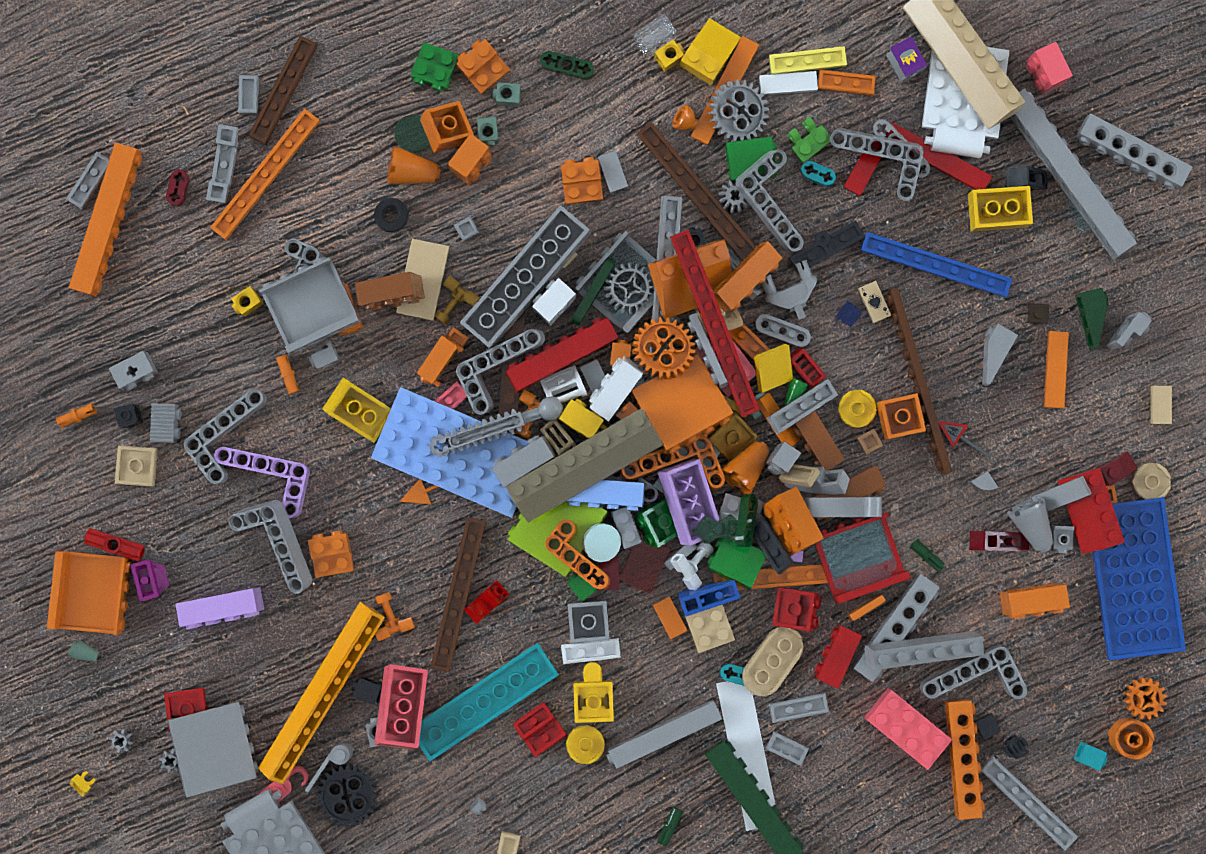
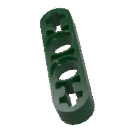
M609 257L606 259L571 318V322L578 326L581 324L605 284V280L608 279L610 272L615 267L616 261Z

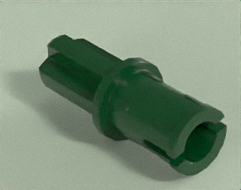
M916 539L909 547L922 558L923 562L926 561L937 572L944 568L945 563L933 553L932 549L929 550L920 542L919 539Z
M672 807L666 822H663L664 827L657 840L659 844L668 846L674 831H677L676 826L683 814L682 810Z

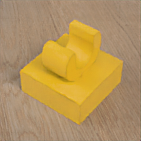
M87 771L83 772L81 776L75 775L69 783L82 797L90 791V786L95 782L94 778L90 782L84 780V777L88 774Z

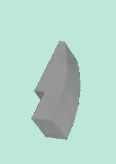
M823 466L814 467L818 468L820 474L811 487L784 484L791 489L797 486L799 491L836 495L846 493L850 478L843 469L826 471Z

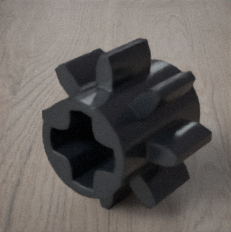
M1015 734L1004 741L1006 747L1003 750L1010 758L1013 756L1015 759H1018L1027 753L1025 747L1028 743L1022 736L1017 737Z

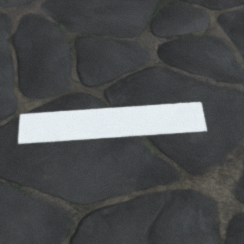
M728 681L716 683L727 739L736 749L733 753L737 758L741 757L747 765L746 771L748 774H754L759 782L756 785L760 791L762 789L766 791L770 797L768 802L773 806L775 805L753 694L743 685ZM742 807L746 831L758 829Z

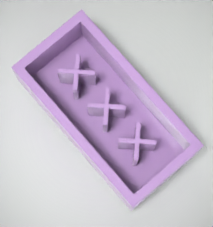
M689 459L657 472L680 544L691 546L723 533L700 459Z
M260 587L175 604L179 626H186V629L203 626L202 622H205L206 626L222 622V618L227 622L240 619V615H244V618L260 615L259 611L264 610Z

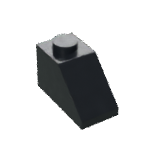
M1031 166L1007 169L1006 176L1007 187L1030 186V190L1048 189L1047 170Z

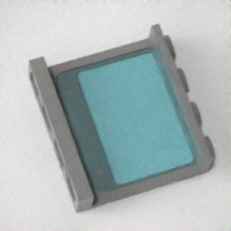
M627 231L623 234L619 233L613 240L614 245L611 248H605L600 256L602 258L599 262L594 261L588 268L590 272L585 277L582 275L577 280L575 290L584 297L608 257L617 262L615 267L619 271H621V264H624L625 269H628V263L632 264L631 268L635 269L636 264H639V271L643 267L646 268L643 273L644 275L650 272L648 263L657 260L629 237ZM631 274L621 276L617 279V282H627ZM637 276L636 285L646 290L645 283ZM633 280L631 281V284H629L628 286L626 285L624 287L627 288V297L629 296V293L635 291L632 285ZM605 283L592 305L628 335L653 306L654 296H649L648 299L651 302L645 301V308L639 306L638 312H635L634 308L632 309V314L629 315V309L625 308V312L622 314L621 306H619L618 310H614L616 303L609 305L612 297H605L610 291H604V287L610 285ZM614 287L617 298L623 302L624 292ZM632 296L629 304L640 301L644 296Z

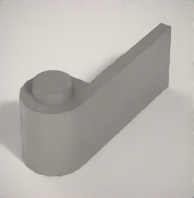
M346 742L337 744L331 750L305 791L308 793L313 788L330 761L338 765L345 764L353 755L352 746Z

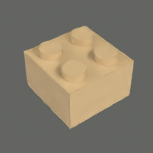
M723 605L685 617L698 653L735 640Z

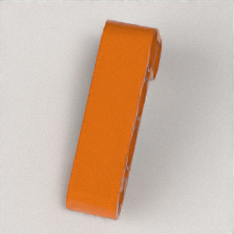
M562 520L546 539L545 546L547 550L594 588L599 590L608 588L610 577L569 544L577 533L575 523L570 520ZM565 524H571L572 531L569 534L563 533V526ZM554 539H558L560 546L553 550L551 542ZM569 551L575 553V558L571 562L566 560V554ZM584 563L590 565V571L587 574L581 572V566ZM593 574L601 578L604 576L603 581L605 584L597 585L598 580L591 576Z

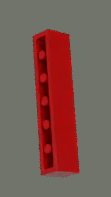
M602 317L592 322L593 325L588 328L583 326L575 331L576 334L571 337L566 335L558 340L559 343L554 346L549 344L541 349L542 352L537 355L535 353L529 354L525 357V361L520 364L517 361L509 365L505 374L515 392L518 393L617 341L619 337L608 317L604 320Z

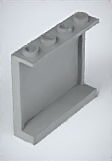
M321 257L315 260V264L309 267L304 265L297 269L298 272L292 275L290 273L280 277L279 281L275 283L273 281L262 285V289L258 290L269 308L284 340L287 353L290 355L361 322L333 261L329 257Z
M238 701L167 720L186 798L257 778L256 773L259 772L257 762H253L251 754H254L252 742L248 743L247 735L250 734L247 723L244 724L242 717L245 716L243 704L239 705Z

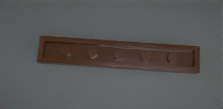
M301 35L299 36L248 135L250 138L267 145L318 46L317 43Z

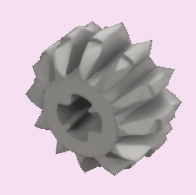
M729 181L728 187L726 185L722 186L724 192H719V196L723 198L719 200V203H726L723 207L725 210L731 207L730 213L734 212V208L740 213L741 207L745 209L748 207L745 203L747 200L737 189L736 183L733 186V183ZM732 193L733 195L735 193L738 194V200L736 198L735 200L731 199Z

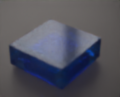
M847 300L836 317L851 328L862 314V311Z

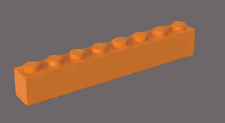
M114 143L69 284V288L95 297L101 291V280L108 269L107 261L114 250L112 245L114 239L119 235L118 226L120 220L122 221L125 216L124 207L126 202L130 200L131 185L136 181V170L142 162V152L136 148Z

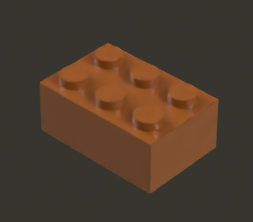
M410 271L355 283L358 306L365 307L366 310L380 311L383 310V306L394 308L401 306L403 302L414 304L418 303L419 299L425 298L421 275Z

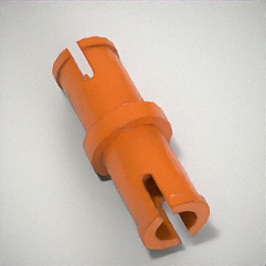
M287 354L275 358L281 372L280 377L284 380L288 394L300 391L294 377L295 371L291 368Z
M90 403L78 409L73 408L71 412L56 417L57 424L61 423L59 425L60 428H64L75 422L80 423L82 419L97 414V409L93 407V403Z

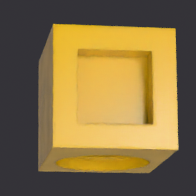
M673 39L655 51L654 58L663 71L666 72L681 61L685 51L681 44H676ZM672 51L676 56L668 58L665 54Z
M251 286L231 298L234 303L232 307L237 314L241 313L245 317L264 304ZM245 298L250 299V304L247 307L242 306V301Z

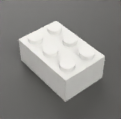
M625 355L622 359L618 357L612 366L613 372L605 375L601 381L600 386L602 387L600 390L595 389L590 396V409L609 421L643 375V368H639V365Z

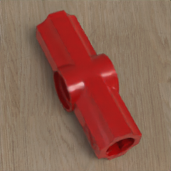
M92 528L88 529L84 537V544L139 562L145 553V545ZM114 539L118 542V548L116 550H114L111 546V543Z

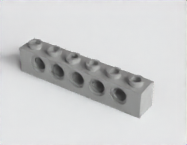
M1091 113L1084 119L1075 137L1079 139L1081 144L1096 148L1098 153L1113 157V160L1117 163H1125L1130 166L1131 170L1146 174L1148 179L1163 183V186L1169 190L1181 188L1192 169V166ZM1096 132L1102 135V140L1096 138ZM1112 141H1116L1119 144V149L1113 147ZM1129 150H1133L1136 153L1135 158L1130 156ZM1147 158L1152 161V167L1146 163ZM1164 167L1169 170V175L1163 172Z
M917 573L867 645L879 644L885 639H888L890 642L905 640L904 638L907 633H912L916 628L917 624L915 622L919 616L922 618L927 612L929 602H933L939 595L938 590L940 587L922 574ZM917 592L923 594V600L919 603L915 600ZM910 607L912 609V616L905 618L904 610ZM896 623L901 625V631L898 634H895L892 630ZM865 648L851 666L871 682L878 680L884 672L882 669L874 670L866 665Z

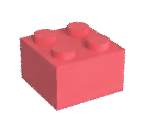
M1057 42L1036 50L1026 60V68L1033 75L1035 87L1038 91H1041L1042 95L1064 85L1073 76Z

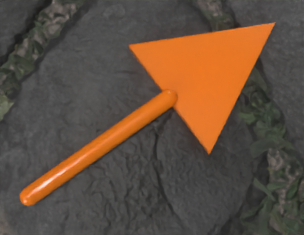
M419 479L399 502L431 504L427 492L439 487L434 485L425 489L422 480Z

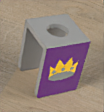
M912 37L892 46L890 52L886 54L901 83L922 73L927 67Z

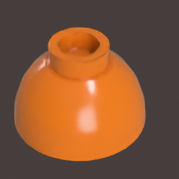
M683 105L676 112L672 124L673 128L677 130H687L689 128L693 130L698 120L695 119L692 108L688 105Z

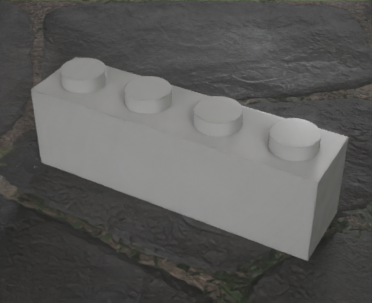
M786 442L776 445L766 460V470L773 475L788 473L801 452Z

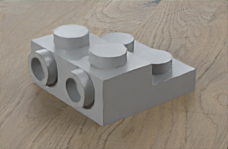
M1140 311L1127 316L1105 346L1110 350L1120 349L1123 346L1126 347L1132 339H1137L1139 336L1143 337L1150 329L1148 325L1151 323L1152 318L1147 313Z

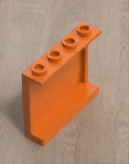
M698 354L693 356L692 363L688 362L690 366L688 369L684 368L683 374L677 371L676 378L672 374H670L669 380L666 379L665 375H662L661 379L657 376L631 390L630 396L632 400L637 402L640 409L643 408L662 440L664 454L668 452L673 454L681 449V445L685 443L689 445L698 439L697 436L704 434V436L714 431L715 426L719 424L724 426L731 421L730 418L733 415V411L718 386L714 385L709 371Z
M55 551L47 629H67L113 635L122 634V631L125 629L124 612H126L128 602L125 600L126 593L129 592L130 588L128 573H131L132 570L130 558Z

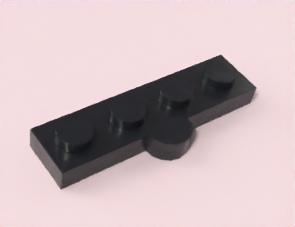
M855 220L831 235L825 231L818 232L814 237V244L790 256L789 260L797 274H799L795 266L796 263L800 262L802 269H804L801 261L807 260L808 266L811 268L860 241L865 236Z

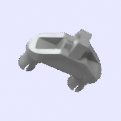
M807 260L801 261L804 269H802L800 262L795 264L801 277L799 283L779 291L776 290L771 274L766 275L768 284L766 280L762 283L766 293L764 295L765 301L790 309V312L795 311L799 320L806 317L803 307L807 306L805 302H807L817 282V278L810 271Z

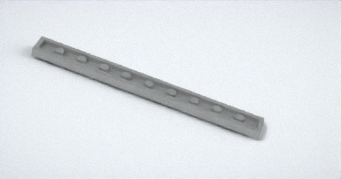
M661 197L657 260L676 254L670 236L680 232L682 197ZM654 287L652 319L658 323V319L661 317L662 321L665 322L666 319L663 317ZM673 317L669 318L670 323L673 322ZM663 332L657 333L660 338L667 337ZM671 337L669 338L666 345L660 349L658 355L655 358H653V361H656L659 358L660 354L663 352V350L667 349L669 343L671 342ZM650 347L649 353L655 352L654 348ZM661 359L663 364H669V359ZM648 371L647 381L657 377L658 374L651 377V371Z

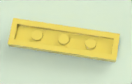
M845 46L769 55L771 75L847 66Z

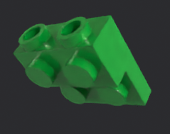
M423 42L410 77L417 85L424 86V84H427L435 91H448L459 54Z
M666 498L655 504H650L635 513L637 516L635 522L640 529H643L645 533L643 539L648 546L659 548L678 536Z

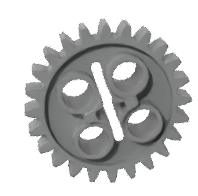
M737 79L733 83L729 81L726 82V85H721V90L717 89L714 91L717 96L710 98L714 103L708 104L710 108H713V111L708 112L709 115H713V118L709 121L716 123L713 129H720L718 135L725 133V140L731 136V142L736 141V139L742 141L744 139L749 140L751 137H757L756 132L760 133L763 131L760 126L766 125L763 119L769 118L768 115L764 114L765 111L769 110V108L764 107V104L768 101L761 99L764 93H757L759 87L752 89L753 83H749L746 86V80L739 83ZM735 93L739 94L740 102L735 100ZM749 106L753 107L754 109L753 115H751L748 111ZM724 107L729 111L728 117L723 114ZM737 120L742 122V129L737 127Z

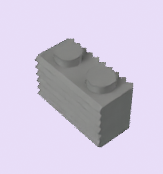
M152 403L150 442L177 443V439H180L181 430L178 428V420H181L182 411L179 409V405Z
M627 507L611 512L624 549L627 550L641 545L643 541L638 533L639 530L637 529L638 527L632 512L627 510Z

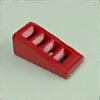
M799 347L790 355L792 368L811 389L827 377L804 348ZM802 356V358L799 361L795 362L796 359ZM805 361L808 362L803 368H800ZM812 367L813 369L806 375L805 372ZM817 372L818 375L811 381L809 378Z

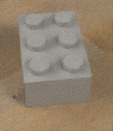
M536 435L527 441L529 445L526 447L518 446L510 451L512 455L508 458L505 455L494 461L495 465L491 468L503 488L556 457L545 436L539 437V435Z

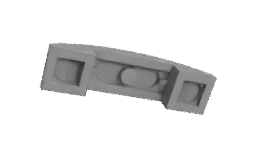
M219 124L212 179L209 181L206 200L226 203L236 162L238 127Z

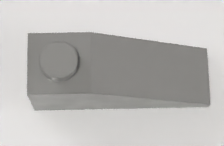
M999 324L993 327L990 326L985 334L987 338L984 342L982 385L984 386L991 384L1018 336Z

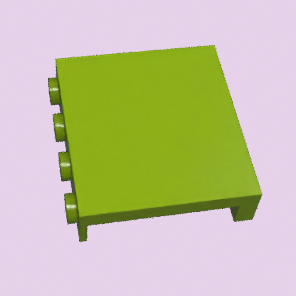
M569 502L558 505L529 523L520 513L518 517L520 521L517 526H513L510 529L508 541L567 578L573 570L547 550L545 546L546 539L562 520H570L577 526V533L569 544L581 554H584V534L591 526L598 523L602 524L609 514L608 511L600 506L599 508L588 507V503H580V506H569ZM571 524L563 526L564 534H569L572 531ZM552 540L551 548L553 550L559 548V540ZM569 551L566 554V560L568 562L574 560L575 553Z

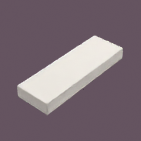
M816 71L759 76L760 94L764 93V95L814 92L818 90Z
M619 638L561 645L563 664L621 658Z

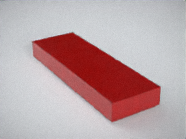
M874 141L872 148L880 150L882 148L881 142ZM862 153L843 188L860 197L882 157Z

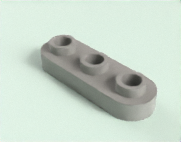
M763 314L755 322V328L759 333L793 346L804 347L810 342L811 335L807 329L776 317ZM761 322H767L768 327L763 328L761 326ZM780 328H784L786 330V333L784 335L779 333ZM797 335H802L804 337L803 341H798Z

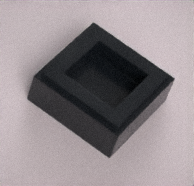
M992 713L974 722L983 740L1001 732Z

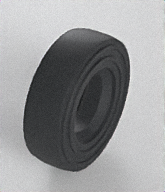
M383 199L374 210L376 224L386 232H397L404 228L408 222V209L399 199ZM389 208H395L399 213L398 219L394 222H388L384 218V213Z

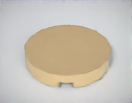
M1142 464L1132 475V488L1136 495L1143 500L1161 498L1166 496L1171 488V476L1167 469L1160 464Z

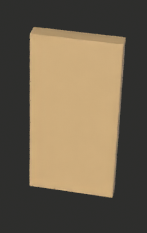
M412 239L405 272L410 271L421 275L425 298L419 299V302L414 304H408V302L401 303V306L397 307V314L434 321L450 249L449 246Z

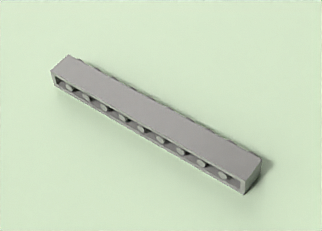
M1025 88L1019 93L1025 100V104L1019 112L1010 116V118L1112 259L1118 257L1137 244L1135 235L1130 230H1127L1122 217L1116 215L1111 202L1103 197L1100 187L1092 182L1090 173L1079 164L1077 155L1071 153L1068 149L1066 140L1062 137L1060 138L1055 125L1045 117V111L1034 102V96L1029 91L1027 92Z

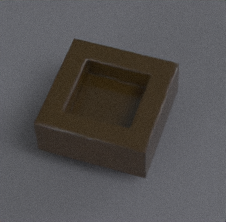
M1029 303L1027 323L1048 324L1049 304Z

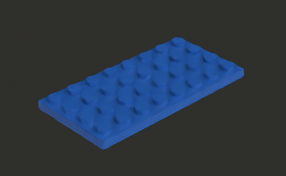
M1161 497L1114 503L1112 505L1125 542L1092 552L1107 660L1186 651L1165 499Z

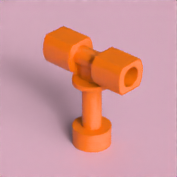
M526 390L523 391L519 398L521 403L529 406L527 410L539 407L541 402L536 399V395ZM533 421L523 425L522 432L516 429L515 434L528 440L531 435L529 428Z
M390 592L375 597L377 604H382L388 620L385 622V627L379 628L375 633L378 641L389 638L391 634L399 631L405 632L415 628L412 617L401 621L399 617H394L389 600L392 599Z

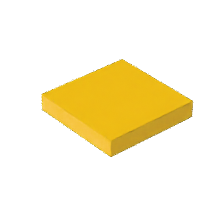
M783 344L754 356L759 392L764 393L793 380L789 345Z

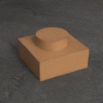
M875 429L856 438L865 455L883 446Z

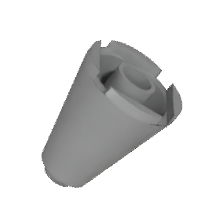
M1036 497L1038 501L1032 502V499L1021 502L1012 507L1013 512L1008 511L1007 514L1035 551L1043 553L1049 551L1054 542L1045 500L1043 497Z

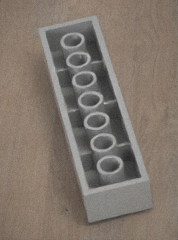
M560 205L460 323L487 347L493 348L591 234L590 229Z

